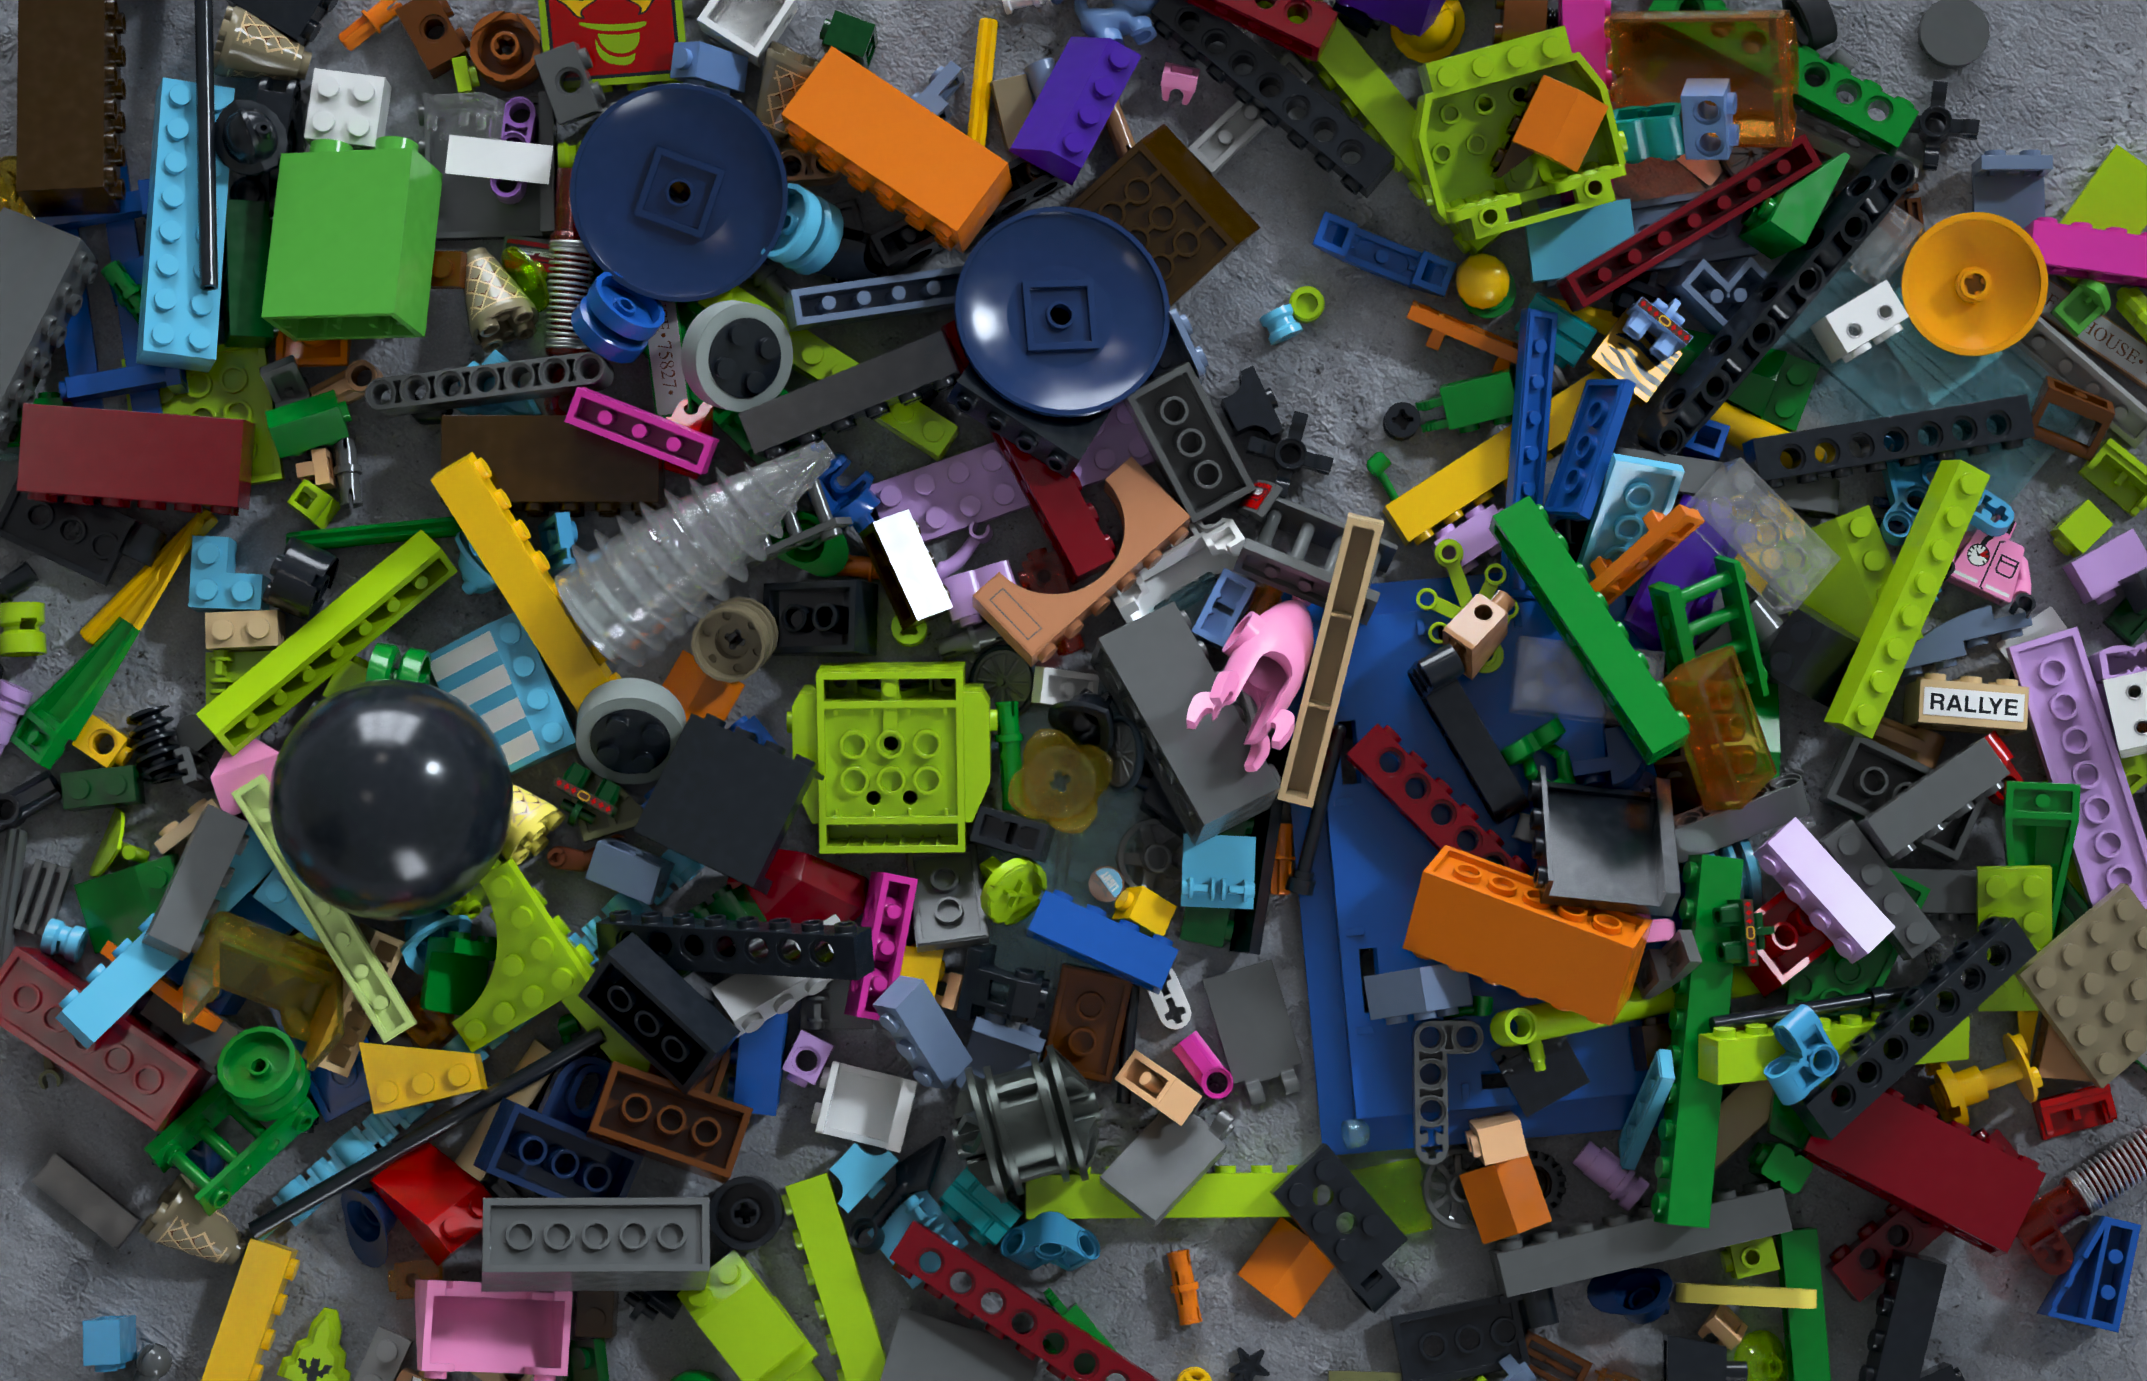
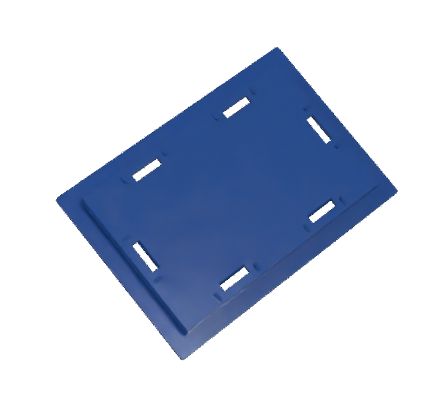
M1500 573L1488 574L1492 581L1500 580ZM1485 574L1466 575L1472 597H1474L1476 594H1479L1483 586ZM1450 577L1371 584L1370 589L1380 592V596L1367 626L1361 623L1358 625L1334 725L1337 722L1351 721L1353 747L1377 723L1382 728L1386 725L1390 726L1402 739L1398 744L1408 754L1411 751L1417 753L1428 765L1424 770L1434 780L1437 777L1444 780L1453 790L1450 796L1459 805L1463 802L1466 803L1479 816L1475 822L1485 832L1489 828L1492 829L1505 843L1501 848L1511 858L1515 854L1519 856L1531 869L1527 874L1534 877L1537 859L1532 858V844L1511 837V835H1514L1520 815L1517 813L1498 825L1491 819L1415 691L1407 674V671L1416 661L1443 646V644H1435L1430 640L1428 635L1430 626L1436 622H1443L1447 625L1452 620L1433 610L1425 611L1419 608L1416 602L1417 593L1423 588H1431L1437 593L1438 597L1460 607ZM1283 591L1274 592L1271 595V607L1287 600H1293L1292 595ZM1424 593L1420 597V602L1425 606H1429L1434 602V597L1430 593ZM1623 593L1609 605L1608 612L1615 622L1620 621L1624 625L1629 635V643L1635 652L1640 651L1645 656L1649 664L1648 671L1655 681H1660L1663 678L1661 653L1648 650L1624 622L1625 615L1634 596H1628ZM1512 597L1518 603L1519 611L1517 616L1510 620L1508 633L1500 644L1504 651V659L1501 666L1492 673L1478 672L1473 680L1464 674L1457 679L1491 738L1500 751L1558 716L1566 732L1555 744L1569 752L1571 764L1575 761L1608 757L1604 730L1603 698L1537 600ZM1311 603L1307 608L1313 623L1315 648L1324 608ZM1513 606V608L1508 612V615H1511V614L1514 613V611H1515V607H1514V606ZM1436 627L1432 632L1433 637L1439 640L1438 628L1442 627ZM1308 673L1287 709L1293 713L1295 724ZM1544 750L1536 751L1533 758L1537 770H1539L1540 765L1546 766V777L1551 782L1557 779L1556 758ZM1386 753L1380 757L1379 764L1383 771L1387 773L1397 771L1399 763L1394 755ZM1341 757L1311 870L1314 873L1313 880L1316 881L1313 896L1298 894L1321 1143L1327 1144L1336 1155L1414 1148L1412 1031L1415 1025L1422 1020L1414 1021L1413 1014L1407 1015L1408 1022L1386 1025L1385 1018L1370 1020V1013H1365L1359 949L1373 948L1375 975L1443 964L1433 959L1425 960L1418 958L1413 952L1403 949L1423 870L1439 852L1357 769V783L1343 785ZM1522 763L1516 766H1509L1528 800L1529 781L1525 778ZM1654 763L1649 766L1646 764L1645 771L1657 777ZM1411 779L1407 781L1405 791L1409 797L1419 799L1424 794V786L1420 781ZM1612 780L1605 781L1606 784L1604 786H1601L1605 788H1613ZM1528 801L1529 807L1524 809L1520 813L1530 815L1531 810L1533 808V802ZM1290 803L1295 864L1297 868L1312 808ZM1436 805L1432 808L1431 818L1436 824L1445 825L1450 819V813L1446 807ZM1461 831L1457 836V844L1462 850L1471 851L1475 846V837L1468 831ZM1494 857L1486 858V860L1500 864V862ZM1682 863L1679 864L1682 871L1679 874L1681 895L1672 917L1651 915V920L1669 918L1675 921L1676 932L1682 929L1679 907L1681 900L1685 897ZM1668 941L1646 943L1643 955L1648 949H1662ZM1468 973L1472 1002L1473 995L1493 997V1010L1488 1016L1451 1018L1468 1019L1475 1022L1483 1030L1484 1040L1480 1049L1474 1053L1447 1054L1449 1145L1467 1143L1465 1131L1470 1130L1468 1120L1509 1110L1520 1119L1524 1138L1622 1130L1648 1070L1635 1071L1629 1027L1642 1026L1641 1019L1566 1035L1569 1045L1590 1082L1526 1117L1509 1087L1482 1089L1481 1075L1501 1073L1490 1054L1502 1047L1493 1040L1490 1033V1023L1496 1013L1545 1001L1537 998L1523 997L1516 990L1502 985L1488 984L1481 977ZM1471 1004V1005H1465V1006H1458V1008H1460V1007H1473V1004ZM1435 1010V1012H1436V1018H1430V1019H1443V1016H1442V1017H1438V1016H1437V1010ZM1670 1013L1657 1015L1663 1016L1664 1023L1669 1022ZM1512 1019L1510 1022V1030L1516 1036L1518 1032V1025L1516 1021ZM1431 1026L1424 1028L1419 1036L1421 1044L1427 1047L1435 1045L1439 1040L1438 1030ZM1470 1026L1460 1028L1456 1035L1457 1042L1461 1046L1471 1045L1476 1037L1474 1029ZM1432 1063L1424 1065L1420 1070V1078L1425 1083L1435 1082L1440 1074L1438 1066ZM1433 1100L1423 1103L1420 1110L1421 1116L1426 1120L1435 1119L1440 1113L1439 1103ZM1665 1104L1662 1107V1110L1658 1116V1119L1654 1127L1659 1126L1661 1119L1664 1118ZM1421 1125L1420 1131L1426 1130L1428 1132V1143L1421 1147L1441 1146L1436 1144L1433 1139V1130L1440 1132L1441 1126L1429 1128Z

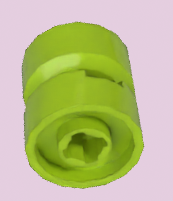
M27 601L0 604V627L3 628V632L0 634L1 657H33L47 654L46 634L40 631V627L46 623L45 603Z

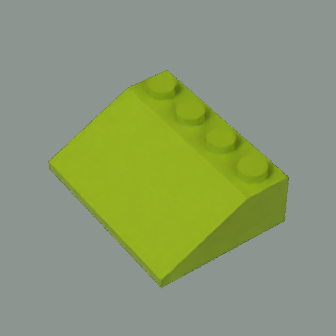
M1869 505L1762 548L1789 617L1795 607L1803 602L1861 639L1894 566ZM1920 632L1917 640L1924 638L1922 632Z

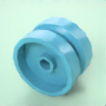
M788 183L786 218L778 241L773 250L767 255L768 258L774 262L781 263L784 267L797 274L810 275L820 271L831 261L843 237L844 220L840 209L828 200L816 196L803 186ZM764 248L761 251L762 255L766 251Z

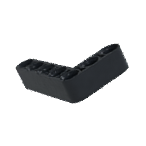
M1447 643L1416 661L1407 671V674L1415 691L1487 813L1498 825L1528 808L1529 802L1457 679L1465 672L1464 665L1452 645Z

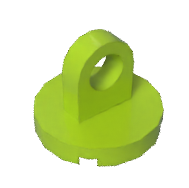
M991 856L979 865L980 871L986 880L980 897L981 908L994 923L1016 924L1027 918L1037 909L1041 901L1038 897L1041 891L1045 892L1047 887V876L1042 867L1034 860L1027 857H1019L1001 863L996 857Z

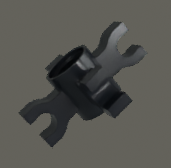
M1933 81L1930 107L1922 115H1917L1914 124L1908 132L1918 133L1921 141L1925 143L1922 170L1937 171L1940 144L1944 143L1948 137L1977 140L1980 120L1952 119L1950 112L1945 109L1948 82ZM1931 119H1937L1944 124L1945 129L1941 132L1933 133L1926 128L1925 123Z
M1294 411L1287 438L1282 439L1277 444L1251 436L1246 454L1273 460L1274 466L1278 470L1275 484L1283 488L1279 495L1282 498L1287 497L1292 474L1298 472L1301 468H1305L1328 476L1334 460L1332 457L1307 452L1306 446L1301 440L1308 414ZM1287 447L1294 448L1299 453V461L1295 464L1283 462L1280 457V451Z

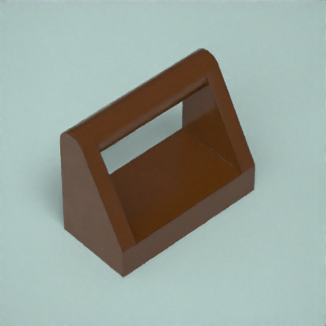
M2046 375L2031 410L2035 433L2032 439L2090 462L2115 416L2113 402ZM2049 402L2096 421L2087 445L2038 425Z

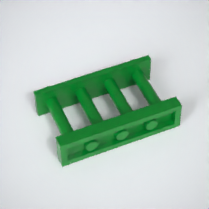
M1721 555L1714 557L1716 575L1684 589L1662 581L1648 586L1676 711H1681L1688 722L1696 726L1710 721L1708 712L1710 702L1743 688L1745 691L1762 697L1769 695L1767 685L1768 673L1761 658L1745 585L1746 574L1740 561ZM1721 589L1725 607L1688 623L1685 611L1686 603ZM1728 622L1732 641L1696 656L1692 642L1694 637ZM1735 655L1739 674L1703 690L1700 677L1701 670Z
M219 1080L151 1141L144 1150L160 1171L165 1173L172 1166H176L200 1189L194 1197L204 1212L210 1217L217 1209L223 1208L242 1186L300 1133L307 1131L312 1126L314 1120L320 1115L311 1100L306 1096L295 1111L276 1120L267 1129L258 1120H252L239 1111ZM229 1115L256 1139L240 1154L213 1130ZM202 1140L228 1164L213 1179L208 1177L185 1155Z

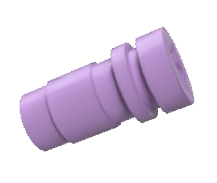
M0 679V756L5 746L8 745L19 716H24L26 709L24 705H29L34 694L17 684Z
M1591 1141L1584 1146L1572 1162L1585 1176L1600 1188L1602 1187L1609 1192L1608 1197L1613 1201L1615 1199L1619 1200L1618 1205L1627 1212L1635 1205L1649 1186V1183L1641 1176L1636 1178L1634 1176L1636 1172L1633 1170L1627 1171L1622 1169L1620 1159L1607 1148L1603 1147L1600 1149Z

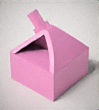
M255 738L233 757L227 750L224 752L210 777L221 810L244 821L247 820L231 793L261 774H265L270 782L272 770L279 753L277 749Z

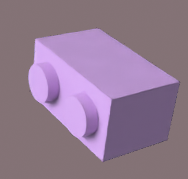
M2131 529L2062 568L2083 604L2095 600L2097 605H2100L2117 595L2114 588L2120 586L2118 581L2147 566V551L2134 529Z

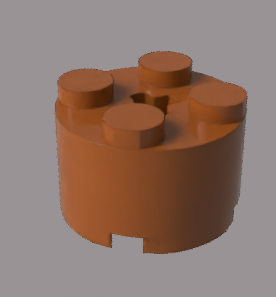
M496 11L486 15L475 25L471 34L470 56L479 74L488 84L501 91L511 92L527 87L538 78L540 73L533 56L543 53L542 39L534 24L527 17L519 13ZM508 46L513 52L510 55H506L502 49Z

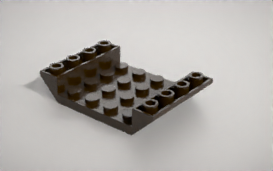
M1165 124L1135 144L1067 206L1084 209L1109 218L1135 236L1150 253L1161 272L1168 292L1170 308L1232 251L1235 252L1261 228ZM1056 308L1050 312L1061 325L1069 322V315L1065 310Z

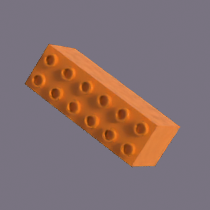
M833 46L830 47L781 113L785 124V131L790 138L789 143L803 154H806L808 151L819 158V164L831 173H836L838 170L848 177L847 182L856 190L862 193L868 190L877 196L876 201L883 208L890 212H893L895 209L906 216L905 221L921 232L925 228L934 234V240L948 251H952L955 248L963 254L1013 186L1007 161Z
M1445 845L1423 870L1403 949L1413 952L1418 958L1425 960L1433 959L1446 964L1453 971L1468 972L1481 977L1488 984L1511 988L1523 997L1537 998L1551 1003L1558 1010L1572 1011L1586 1016L1593 1023L1611 1026L1631 997L1653 920L1629 912L1541 904L1539 888L1534 887L1533 876Z

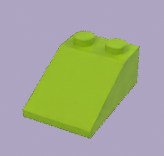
M735 1249L710 1268L705 1290H682L677 1294L695 1322L742 1381L761 1380L807 1343L749 1261Z

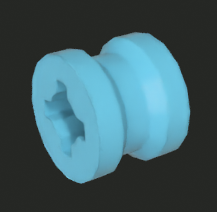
M1291 304L1276 308L1259 319L1262 327L1267 328L1270 334L1268 340L1271 345L1282 343L1303 331L1301 324L1295 322L1292 316L1294 310Z

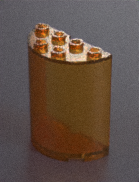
M1790 10L1614 11L1611 16H1606L1604 23L1605 37L1611 39V48L1608 50L1607 65L1608 69L1613 70L1617 77V80H1612L1610 97L1612 102H1616L1617 108L1628 106L1648 107L1669 102L1681 103L1680 96L1687 78H1730L1731 92H1736L1737 111L1736 114H1733V124H1738L1740 130L1739 144L1733 147L1792 146L1797 118L1793 107V94H1798L1799 55L1794 17H1790ZM1704 101L1708 105L1716 106V104L1711 101ZM1707 133L1711 137H1718L1714 133Z

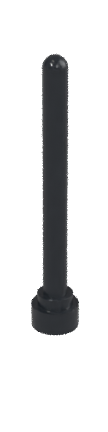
M1342 724L1333 726L1298 867L1293 868L1292 874H1288L1285 889L1297 894L1313 896L1316 881L1313 880L1314 873L1311 870L1346 735V728Z

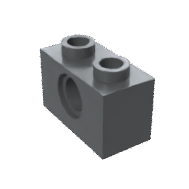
M573 41L533 56L559 125L566 126L604 112L601 103L605 102L606 99L598 81L592 82L588 69L593 68V64L586 47L580 49L579 44ZM577 73L581 80L580 87L577 91L568 93L563 86L564 79L568 74Z

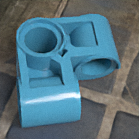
M1800 1004L1772 1027L1776 1039L1786 1052L1765 1067L1764 1075L1783 1105L1795 1104L1804 1099L1812 1089L1831 1076L1839 1065L1838 1052L1824 1031L1821 1020L1805 1004ZM1817 1053V1058H1816L1815 1062L1813 1063V1058H1814L1815 1054Z
M1053 1211L1040 1213L1034 1219L1010 1229L1003 1237L1000 1246L1001 1254L1026 1270H1034L1044 1264L1051 1263L1066 1271H1074L1096 1260L1100 1256L1101 1251L1098 1239L1090 1230L1082 1228L1067 1219L1063 1214Z

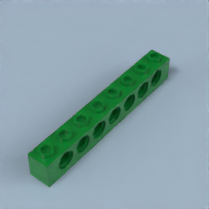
M1654 0L1646 13V23L1650 21L1651 27L1888 155H1896L1919 111L1914 109V105L1909 100L1900 96L1891 97L1882 92V87L1874 81L1868 79L1862 81L1850 75L1851 71L1844 65L1836 62L1830 64L1819 58V53L1814 49L1804 45L1798 47L1789 42L1788 37L1784 33L1776 29L1767 30L1757 25L1756 19L1744 12L1737 14L1726 8V4L1722 0ZM1684 8H1692L1698 13V16L1694 19H1685L1681 16L1680 11ZM1717 24L1724 25L1728 28L1729 34L1717 36L1712 32L1711 27ZM1747 41H1753L1759 45L1760 51L1749 53L1743 49L1742 44ZM1777 58H1785L1791 63L1792 67L1787 70H1780L1774 65L1773 61ZM1817 75L1821 78L1823 84L1818 87H1812L1806 83L1805 77ZM1842 91L1848 92L1853 96L1854 102L1850 104L1841 103L1837 99L1836 94ZM1873 108L1880 109L1884 112L1886 118L1882 121H1875L1868 115V110Z

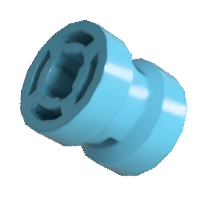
M52 918L44 930L40 951L51 956L57 953L63 955L65 960L77 963L86 948L89 930L78 925L73 928L68 927L64 921Z

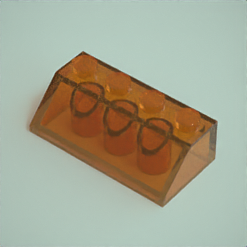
M1725 646L1679 664L1661 681L1669 693V702L1675 711H1681L1689 722L1690 735L1683 748L1705 810L1743 809L1777 774L1733 646Z

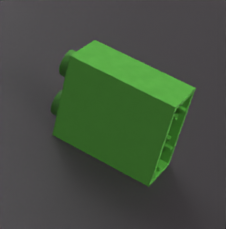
M383 136L376 139L375 149L353 150L351 145L342 141L317 139L310 143L309 152L281 153L261 317L293 341L425 337L443 174L418 153L419 145L415 141L399 136Z

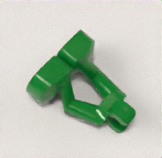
M1558 716L1500 750L1508 766H1516L1522 763L1525 778L1529 782L1536 779L1539 771L1533 758L1538 750H1544L1556 758L1558 778L1552 782L1568 784L1576 782L1569 752L1555 744L1566 732Z

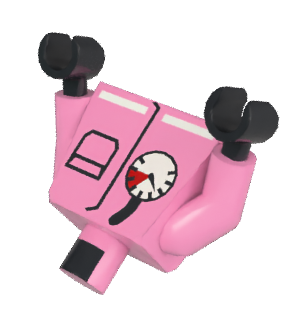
M1997 515L1994 522L1996 523L1998 520H2001L2002 517ZM2013 521L2008 531L1998 537L1987 535L1978 528L1971 532L1966 531L1943 583L1947 581L2001 607L2011 603L2013 598L2009 613L2014 615L2018 608H2022L2026 612L2025 618L2029 619L2036 607V601L2031 596L2032 584L2028 560L2023 556L2024 547L2010 541L2017 523Z

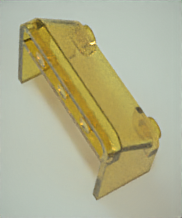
M226 911L217 912L207 923L203 932L205 933L203 942L197 953L194 954L183 980V1023L190 1025L206 1004L215 1000L219 995L220 989L226 990L281 1011V1023L285 1032L293 1038L307 1042V1069L314 1071L344 1036L343 975L327 950Z

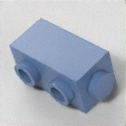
M701 41L676 42L673 47L670 78L688 84L712 88L729 96L730 93H745L749 58Z

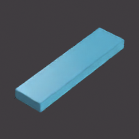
M1658 1049L1619 1136L1618 1147L1622 1169L1635 1170L1674 1083L1675 1074L1671 1050Z

